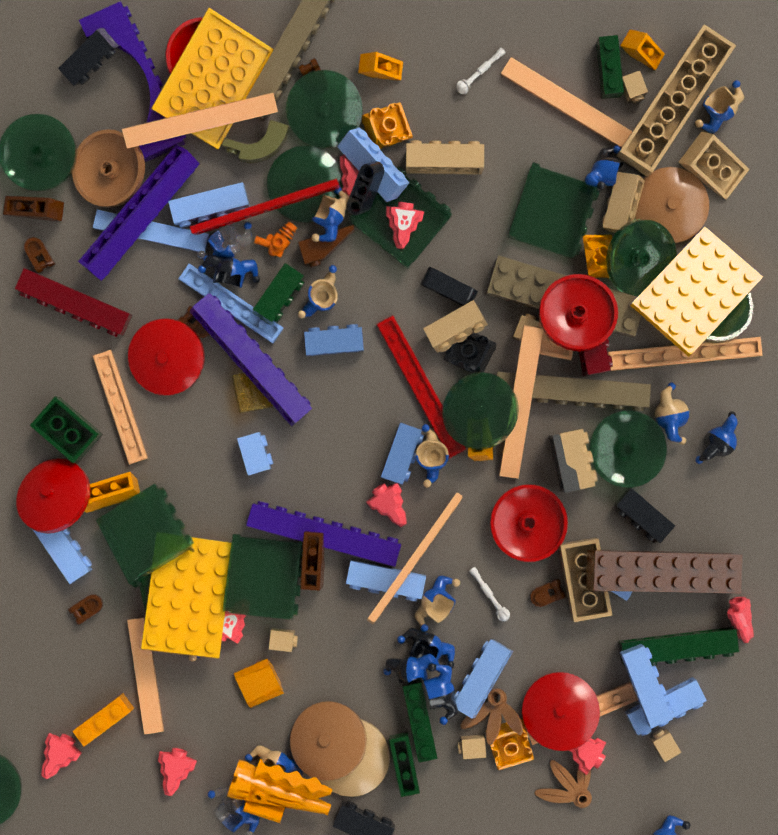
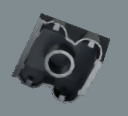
M473 333L467 336V339L463 342L451 345L444 356V360L481 377L496 350V343L483 335Z

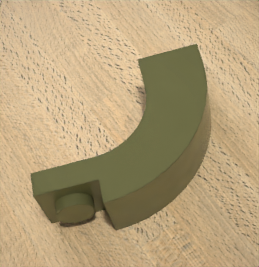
M270 120L267 132L260 141L254 144H243L224 138L222 146L229 154L237 155L239 153L240 162H263L281 150L287 140L290 128L289 125Z

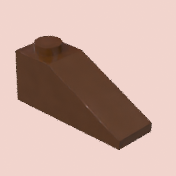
M5 196L3 215L47 221H62L64 202L45 197Z
M351 225L339 229L336 240L332 242H314L312 238L298 242L305 265H310V268L321 265L322 261L329 257L355 232L354 226Z
M304 531L301 589L320 591L324 586V533Z

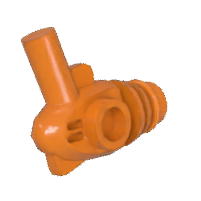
M288 221L287 224H284L285 227H282L284 231L279 229L280 233L276 232L274 236L269 234L266 239L256 236L254 243L267 247L270 256L281 258L284 250L291 243L288 239L292 240L293 233H296L297 227Z

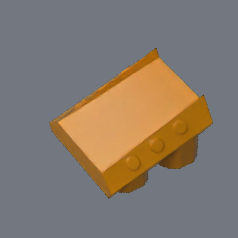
M400 102L389 104L381 109L374 108L369 113L362 115V123L368 137L380 149L413 137Z
M584 235L583 243L588 276L608 279L616 276L619 268L623 265V260L615 252L617 245L612 235Z
M268 659L260 660L256 664L234 673L238 686L250 708L284 694L281 682Z
M521 720L523 726V733L521 735L514 732L507 722L502 723L496 740L490 745L498 770L534 759L523 720Z

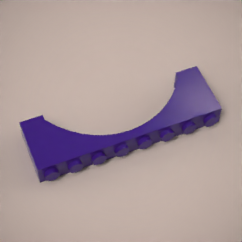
M120 1L80 19L79 22L87 39L97 29L104 28L119 45L117 48L126 52L141 66L150 90V109L146 123L164 119L163 116L151 110L161 91L160 87L163 86L159 75H154V63L151 58L147 59L145 52L148 50L143 40L139 41L137 37L140 32L136 24H132L129 19L132 15L128 6L124 7ZM181 135L140 145L139 147L145 162H148L170 152L176 144L179 146L185 145L184 138L187 137L186 135Z

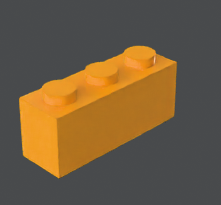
M127 472L90 484V498L85 512L89 513L141 496L137 478L131 472Z
M122 693L72 732L83 747H85L129 714L134 707L124 693Z

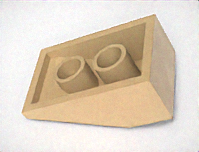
M701 132L679 161L687 171L694 174L703 184L725 200H727L749 171V168L714 134Z

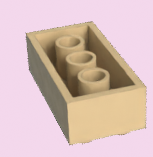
M413 140L410 143H406V174L482 175L484 169V144H480L478 141H470L468 144H461L460 141H449V144H441V141H430V144H422V141Z
M596 537L562 543L559 547L570 615L573 622L612 616L608 591L586 589L587 549L601 550L599 539Z

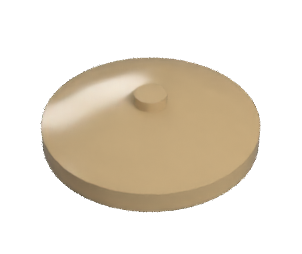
M362 719L361 721L366 731L367 745L364 757L358 767L344 778L332 781L320 780L323 785L333 789L332 792L342 796L354 797L372 791L382 782L389 768L390 753L385 737L373 724Z

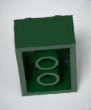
M55 396L30 424L35 431L72 463H79L103 435L58 396Z

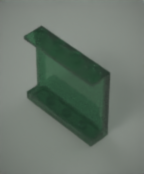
M533 162L508 238L573 259L575 254L579 255L582 244H579L581 236L586 235L588 226L585 224L587 218L591 219L594 208L591 206L593 200L597 201L600 190L595 186L587 185L584 181L542 168L540 164Z
M398 166L397 169L409 181V184L397 199L386 202L377 192L371 209L360 215H351L349 221L399 263L409 269L449 221L452 213L446 204L438 203L433 193L422 190L420 188L422 185L414 178L410 180L406 176L407 173ZM398 202L414 204L413 209L424 211L422 222H419L416 230L410 233L409 242L404 249L396 248L393 240L394 231L389 226V218L386 217V206L398 207Z
M155 483L96 520L128 583L135 588L142 584L140 581L142 578L187 550H190L192 553L195 551L192 546L194 544L193 539L189 534L186 535L183 530L186 528L180 518L177 519L175 515L177 512L176 508L166 499L168 497L166 490L163 487H158Z
M233 534L223 612L293 620L294 616L298 615L299 604H295L296 596L300 597L301 585H298V577H301L302 566H300V560L303 557L302 541H299V543L241 537L239 534Z

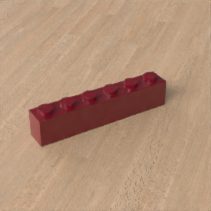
M23 268L15 286V289L20 291V296L30 299L32 296L37 299L36 303L45 307L48 304L55 306V311L64 315L67 311L73 314L71 318L80 322L83 319L90 321L89 326L99 330L101 327L108 329L106 333L115 337L118 334L124 336L133 316L130 313Z

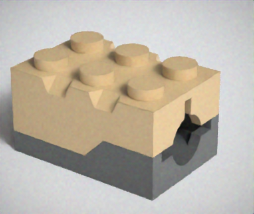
M577 429L550 435L549 441L560 491L566 493L594 487L595 482L598 480L596 471L591 470L590 463L593 462V456L591 451H587L586 444L589 443L587 432H584L583 429Z

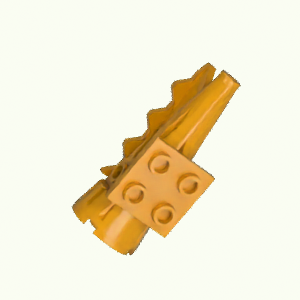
M261 759L257 767L244 760H239L227 797L246 801L243 809L244 812L280 823L285 808L328 815L331 804L319 798L331 795L333 789L321 784L316 777L304 779L298 771L286 773L279 765L265 766Z

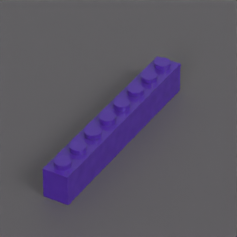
M176 144L78 262L92 275L102 281L137 238L146 230L152 220L158 216L159 212L171 200L178 189L183 186L188 177L194 173L200 163L186 149Z
M208 293L191 308L190 313L291 426L312 409L309 400L297 392L298 389L295 384L289 383L285 378L284 372L273 365L271 357L259 349V344L254 339H250L246 334V329L234 321L232 313L221 306V301L215 295L212 296L211 293Z
M263 501L252 504L246 525L248 527L299 541L304 540V531L324 533L325 548L396 566L401 548V543H398L399 539L390 536H387V539L380 538L379 533L369 531L368 534L362 533L361 528L350 526V529L342 527V523L332 521L331 524L325 523L324 518L313 516V519L305 517L306 513L295 511L294 514L289 513L287 508L276 506V509L268 507L269 503Z

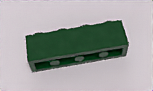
M419 679L409 683H402L418 762L438 759L422 681Z

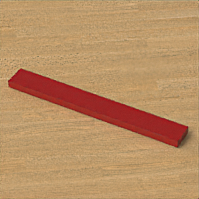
M337 179L330 180L190 226L191 233L199 235L339 189L340 185Z
M392 315L376 324L438 439L447 447L449 459L466 450L394 316Z

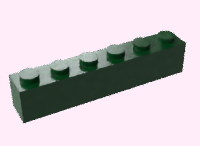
M734 627L619 640L620 652L642 644L645 648L648 647L652 658L649 659L652 666L658 665L657 662L665 661V664L677 663L679 659H684L685 662L695 661L696 657L713 659L715 655L721 654L722 657L734 656V653L739 652L737 629Z

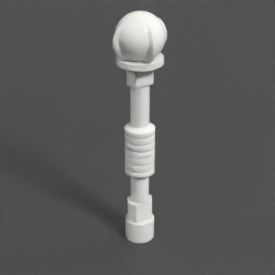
M500 47L493 57L485 61L470 78L459 81L456 85L457 91L460 94H466L471 88L470 84L479 75L487 71L495 60L506 53L504 49Z
M476 567L470 569L469 572L478 581L481 590L494 604L497 610V618L500 621H507L510 617L509 610L497 602L493 596L494 593L487 583H484Z

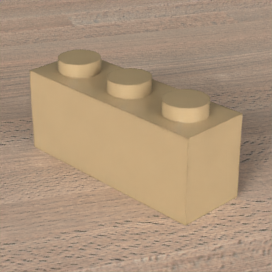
M617 172L616 184L612 186V194L607 201V212L602 219L603 228L608 232L630 236L645 182L642 177L635 174Z
M473 300L423 329L433 348L439 353L447 351L451 345L457 342H463L467 339V336L481 332L488 324Z

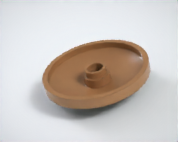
M110 129L97 131L84 139L75 152L72 162V177L75 187L84 199L94 205L116 207L128 202L141 187L144 179L145 160L139 146L127 149L122 132Z
M677 167L660 168L653 171L649 177L646 176L644 178L645 182L634 219L643 234L663 244L681 243L697 234L705 224L709 213V198L702 182L691 172Z
M320 702L308 707L295 721L290 737L291 752L299 768L310 777H316L318 780L325 781L338 780L352 773L362 761L367 745L365 727L359 716L351 708L337 702Z

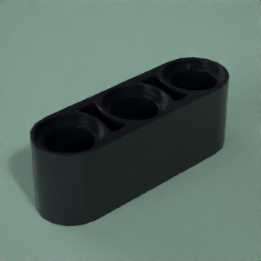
M375 161L361 166L347 202V210L351 215H360L371 209L385 172L384 166L380 162Z
M428 267L420 283L422 286L461 306L473 301L478 293L474 288L432 267Z

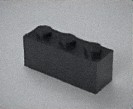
M104 28L97 29L58 69L73 86L78 84L84 85L90 79L88 75L93 71L97 72L103 66L102 62L105 59L109 60L116 54L115 49L119 45Z
M628 488L614 504L617 507L616 512L623 518L629 517L632 520L630 524L637 530L643 529L647 533L645 537L653 543L655 541L661 543L676 526L632 488Z
M342 801L332 826L350 835H393L395 830V824H393L391 819L384 816L382 818L375 816V812L369 809L362 810L357 808L358 805L351 801H347V803Z

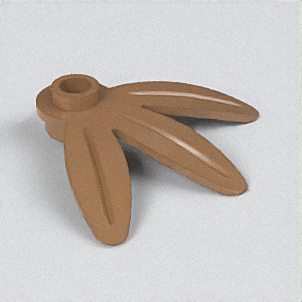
M498 688L493 689L489 693L488 702L483 704L476 718L471 719L466 716L460 725L461 729L473 727L484 720L490 713L486 732L488 745H492L499 734L502 715L514 732L518 735L523 733L520 717L506 703V693ZM498 695H500L499 702L496 701V697Z
M551 760L550 766L555 777L568 791L545 788L536 790L535 795L548 802H574L579 808L589 806L592 796L587 788L590 782L591 770L585 775L577 767L578 782L576 783L572 775L562 765ZM581 796H585L586 799L584 801H579Z

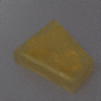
M245 373L232 375L239 413L274 407Z

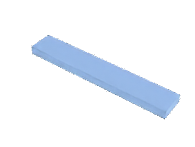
M97 209L93 229L104 231L117 214ZM151 222L137 239L205 253L209 234L194 235L188 229Z
M191 264L187 265L178 278L204 297L208 293H211L212 296L215 295L221 301V306L225 310L230 311L236 319L273 344L284 329L276 322L271 326L254 315L253 306L219 283H213V279L204 273H200Z

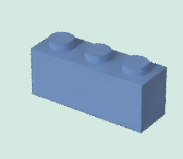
M358 324L346 325L345 329H339V326H329L327 330L320 331L319 327L308 328V332H304L306 356L364 351L362 327H358Z
M403 423L399 424L381 475L382 478L402 485L404 481L408 482L411 471L408 470L410 463H415L416 453L414 451L416 446L422 443L424 437L421 434L422 430Z

